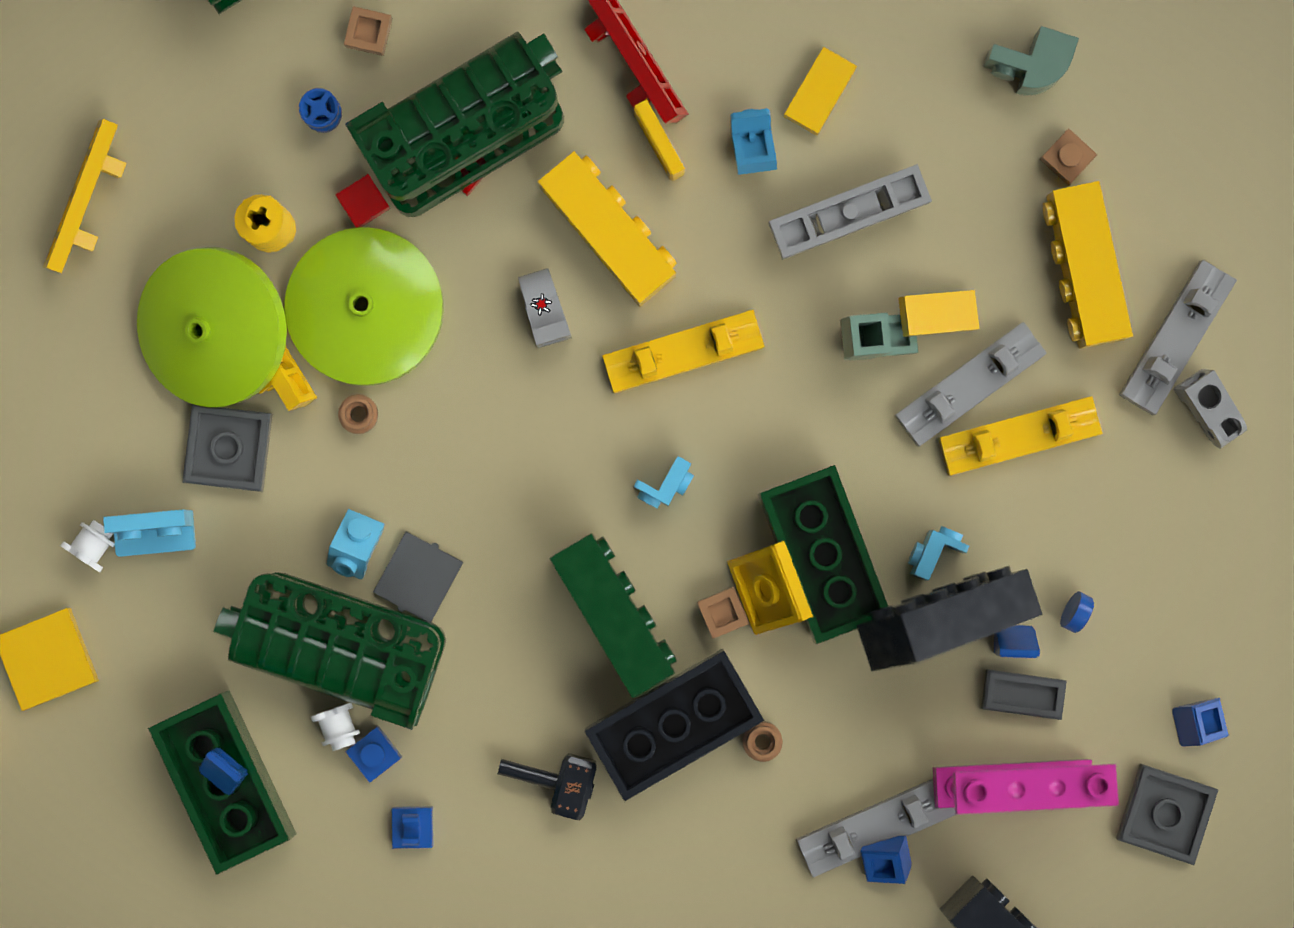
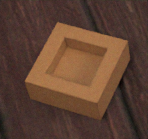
M353 6L344 46L349 49L384 56L393 20L392 16Z
M1068 128L1040 160L1069 186L1097 154Z
M734 587L697 602L712 639L749 624Z

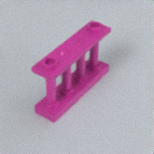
M1091 759L933 767L934 805L936 808L955 807V814L1119 806L1116 764L1092 765Z

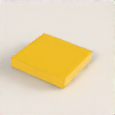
M785 541L727 561L755 635L813 617Z
M71 607L0 634V656L22 711L99 681Z

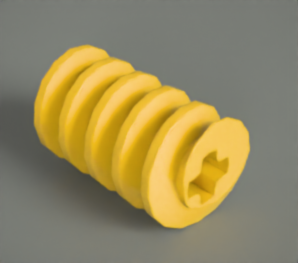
M263 194L252 195L243 200L237 207L234 216L235 228L243 239L259 251L267 253L278 252L294 240L296 234L295 220L291 213L272 196ZM263 221L270 222L267 227L261 225Z

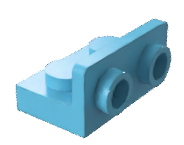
M183 509L103 517L104 532L114 533L115 553L118 557L186 551L196 548L193 510Z

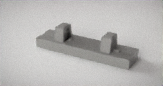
M916 164L773 219L768 224L782 260L927 205L932 200L919 166ZM816 215L818 216L824 233H821L818 229Z
M1201 260L1119 396L1152 416L1156 415L1237 280L1205 260ZM1187 305H1195L1205 311L1204 316Z
M1022 322L898 412L895 417L917 447H919L1047 353L1026 324ZM991 358H995L1001 363L1004 370L1003 374Z
M933 779L801 836L796 840L812 876L815 877L861 857V848L863 846L896 836L907 837L957 814H955V807H935ZM903 806L905 807L906 811H907L908 814L910 815V818H911V822H912V823L909 822V820H908V818H907V815H906V813H905V811H904Z

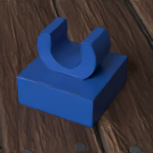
M433 806L392 808V849L432 848L434 846Z

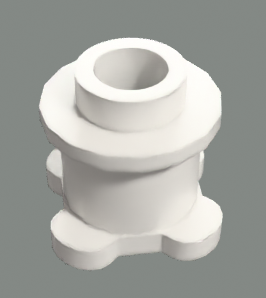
M95 520L89 526L82 522L80 526L83 528L72 544L69 545L63 541L60 546L98 572H101L103 567L97 564V562L109 545L114 547L115 544L109 540L113 533H105L104 526Z
M352 703L311 716L312 722L318 721L325 739L322 745L330 744L332 751L355 744L353 736L360 733L359 729H354L348 711L353 708Z

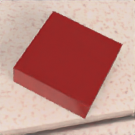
M369 174L335 194L356 228L363 227L391 209Z

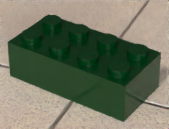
M835 465L757 494L775 542L785 541L813 615V617L806 619L805 622L815 644L856 630V625L871 620L869 612L888 606Z
M591 533L549 559L631 697L634 698L675 674L672 664L677 662L666 640L663 639L657 642L651 632V629L656 627V623L645 605L639 608L636 607L630 596L636 590L625 571L617 574L609 560L616 556L604 536L596 539L594 534Z
M230 690L148 728L216 875L289 841L297 834ZM215 748H221L244 767L248 773L230 795L225 794L199 771L205 756Z

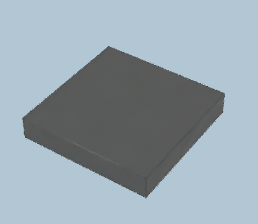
M192 404L182 483L263 492L273 414L221 407H203Z
M1140 763L1116 839L1195 865L1218 789Z

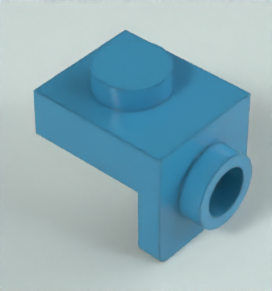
M768 108L746 109L742 112L732 113L730 115L731 138L738 175L777 170L770 110Z

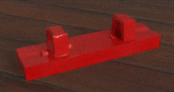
M588 0L599 17L584 28L592 42H601L610 35L640 83L638 87L626 95L631 106L635 108V105L647 99L648 102H652L665 124L677 123L689 115L619 1Z

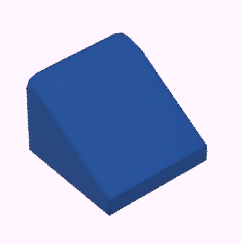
M1015 625L994 633V654L999 657L1037 658V656H1040L1034 627Z
M1220 698L1195 702L1172 709L1179 743L1183 747L1201 746L1229 736Z
M221 748L209 751L199 768L201 774L227 795H230L248 774L244 767Z
M896 836L861 848L867 882L906 884L912 866L906 836Z

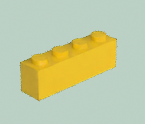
M573 151L538 180L539 188L637 305L641 307L676 278V271L673 267L677 262L665 247L655 248L647 238L652 234L651 231L637 215L631 219L622 207L626 204V201L612 185L606 189L598 180L597 176L601 172L587 155L581 159Z
M1100 181L1053 190L1046 196L1047 202L1043 203V215L1047 226L1052 225L1055 241H1051V251L1055 264H1061L1064 279L1059 281V288L1063 302H1069L1072 318H1068V330L1071 340L1078 342L1079 349H1084L1133 337Z

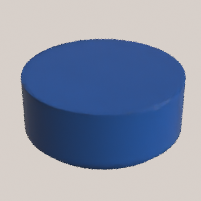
M1080 591L1076 592L1063 610L1060 620L1061 627L1073 633L1081 631L1092 614L1094 608L1093 598Z

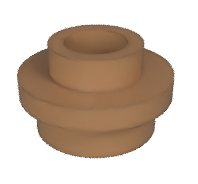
M360 394L351 395L341 403L338 418L343 428L354 434H363L370 431L376 425L378 409L374 401L369 397ZM357 407L364 408L366 416L361 422H355L352 418V412Z
M762 722L744 733V750L749 757L756 761H770L782 749V735L778 728L769 722ZM760 734H766L770 738L769 745L764 749L758 748L755 745V739Z

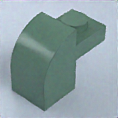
M1041 26L1034 35L1028 55L993 44L988 51L983 67L992 69L991 74L1000 79L1013 81L1015 77L1020 78L1016 94L1037 95L1053 87L1066 73L1072 62L1079 38Z
M888 313L853 315L840 319L844 360H867L876 357L918 353L917 336L903 337L900 314L888 315Z

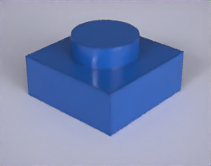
M379 726L345 751L369 783L402 758V755Z

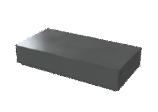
M986 669L981 709L1062 720L1067 681Z

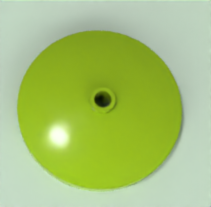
M350 228L333 233L317 242L298 261L290 276L285 294L286 324L297 350L319 372L334 380L351 385H380L396 380L412 371L425 359L433 348L443 321V293L432 265L418 248L408 240L392 232L377 228ZM365 297L369 303L367 309L357 311L355 306L358 304V298Z
M203 247L186 250L170 257L150 276L142 291L137 311L139 344L151 372L172 394L197 406L224 407L251 398L271 381L284 355L287 328L285 312L279 294L271 280L259 266L232 250L218 247Z

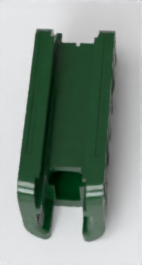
M517 31L387 109L382 101L345 123L396 209L406 217H417L561 130L564 124V115L558 103L556 90L551 82L552 78L562 73L561 68L555 61L558 56L544 33L527 43ZM555 111L556 113L552 116L553 123L547 126L543 120L550 117L549 115ZM533 127L536 134L530 137L528 129ZM523 133L521 142L516 146L504 145ZM498 148L502 152V154L496 156L494 150ZM485 156L486 163L479 166L475 161ZM463 168L469 173L464 177L461 172ZM455 174V179L451 185L447 187L436 185ZM431 189L435 194L429 197L426 190ZM415 197L418 202L414 207H411L409 203L401 204V202Z
M281 572L262 574L253 579L249 585L242 608L231 606L230 609L223 607L213 630L215 633L232 638L228 652V661L372 710L370 716L413 730L414 726L418 725L446 645L444 631L434 623ZM273 584V589L283 594H286L287 590L293 592L289 597L280 596L278 599L273 598V592L268 590V585ZM309 593L316 598L318 603L314 614L308 612L304 604L305 598ZM344 609H351L350 615L360 620H363L364 616L370 618L366 623L356 621L354 624H347V617L337 613L334 614V618L329 615L332 610L341 612ZM383 619L390 621L394 626L395 632L391 640L384 638L380 634L379 625ZM428 634L427 641L433 644V647L423 651L421 650L422 643L414 639H410L409 643L403 641L406 636L418 638L420 635ZM403 671L410 675V682L404 679Z

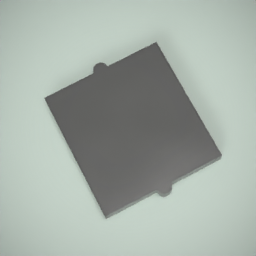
M406 531L373 593L397 605L400 612L407 610L431 623L464 562L440 550L437 543L429 544Z

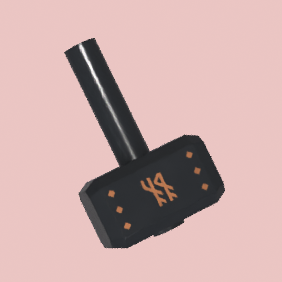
M568 753L563 758L560 773L556 774L501 759L497 774L555 790L550 806L551 812L555 815L580 821L585 814L588 800H591L597 764L596 760Z

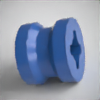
M315 88L307 91L302 96L299 103V113L312 130L318 133H327L339 125L342 119V108L330 91L323 88Z

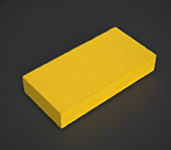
M823 46L783 117L818 136L854 74L857 65Z
M646 99L635 105L634 116L669 180L674 181L685 175V167L648 100Z
M975 290L909 295L898 298L903 337L980 329Z

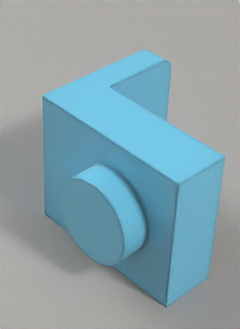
M677 456L659 491L637 479L634 484V488L640 490L637 498L658 509L661 503L669 506L675 493L677 492L683 496L694 475L688 472L692 463Z
M348 509L329 546L326 564L342 576H353L363 579L368 562L383 533L385 524Z
M941 526L939 532L928 530L923 544L916 542L911 552L908 564L912 565L913 568L910 574L929 581L944 546L960 553H967L969 545L961 542L963 535Z

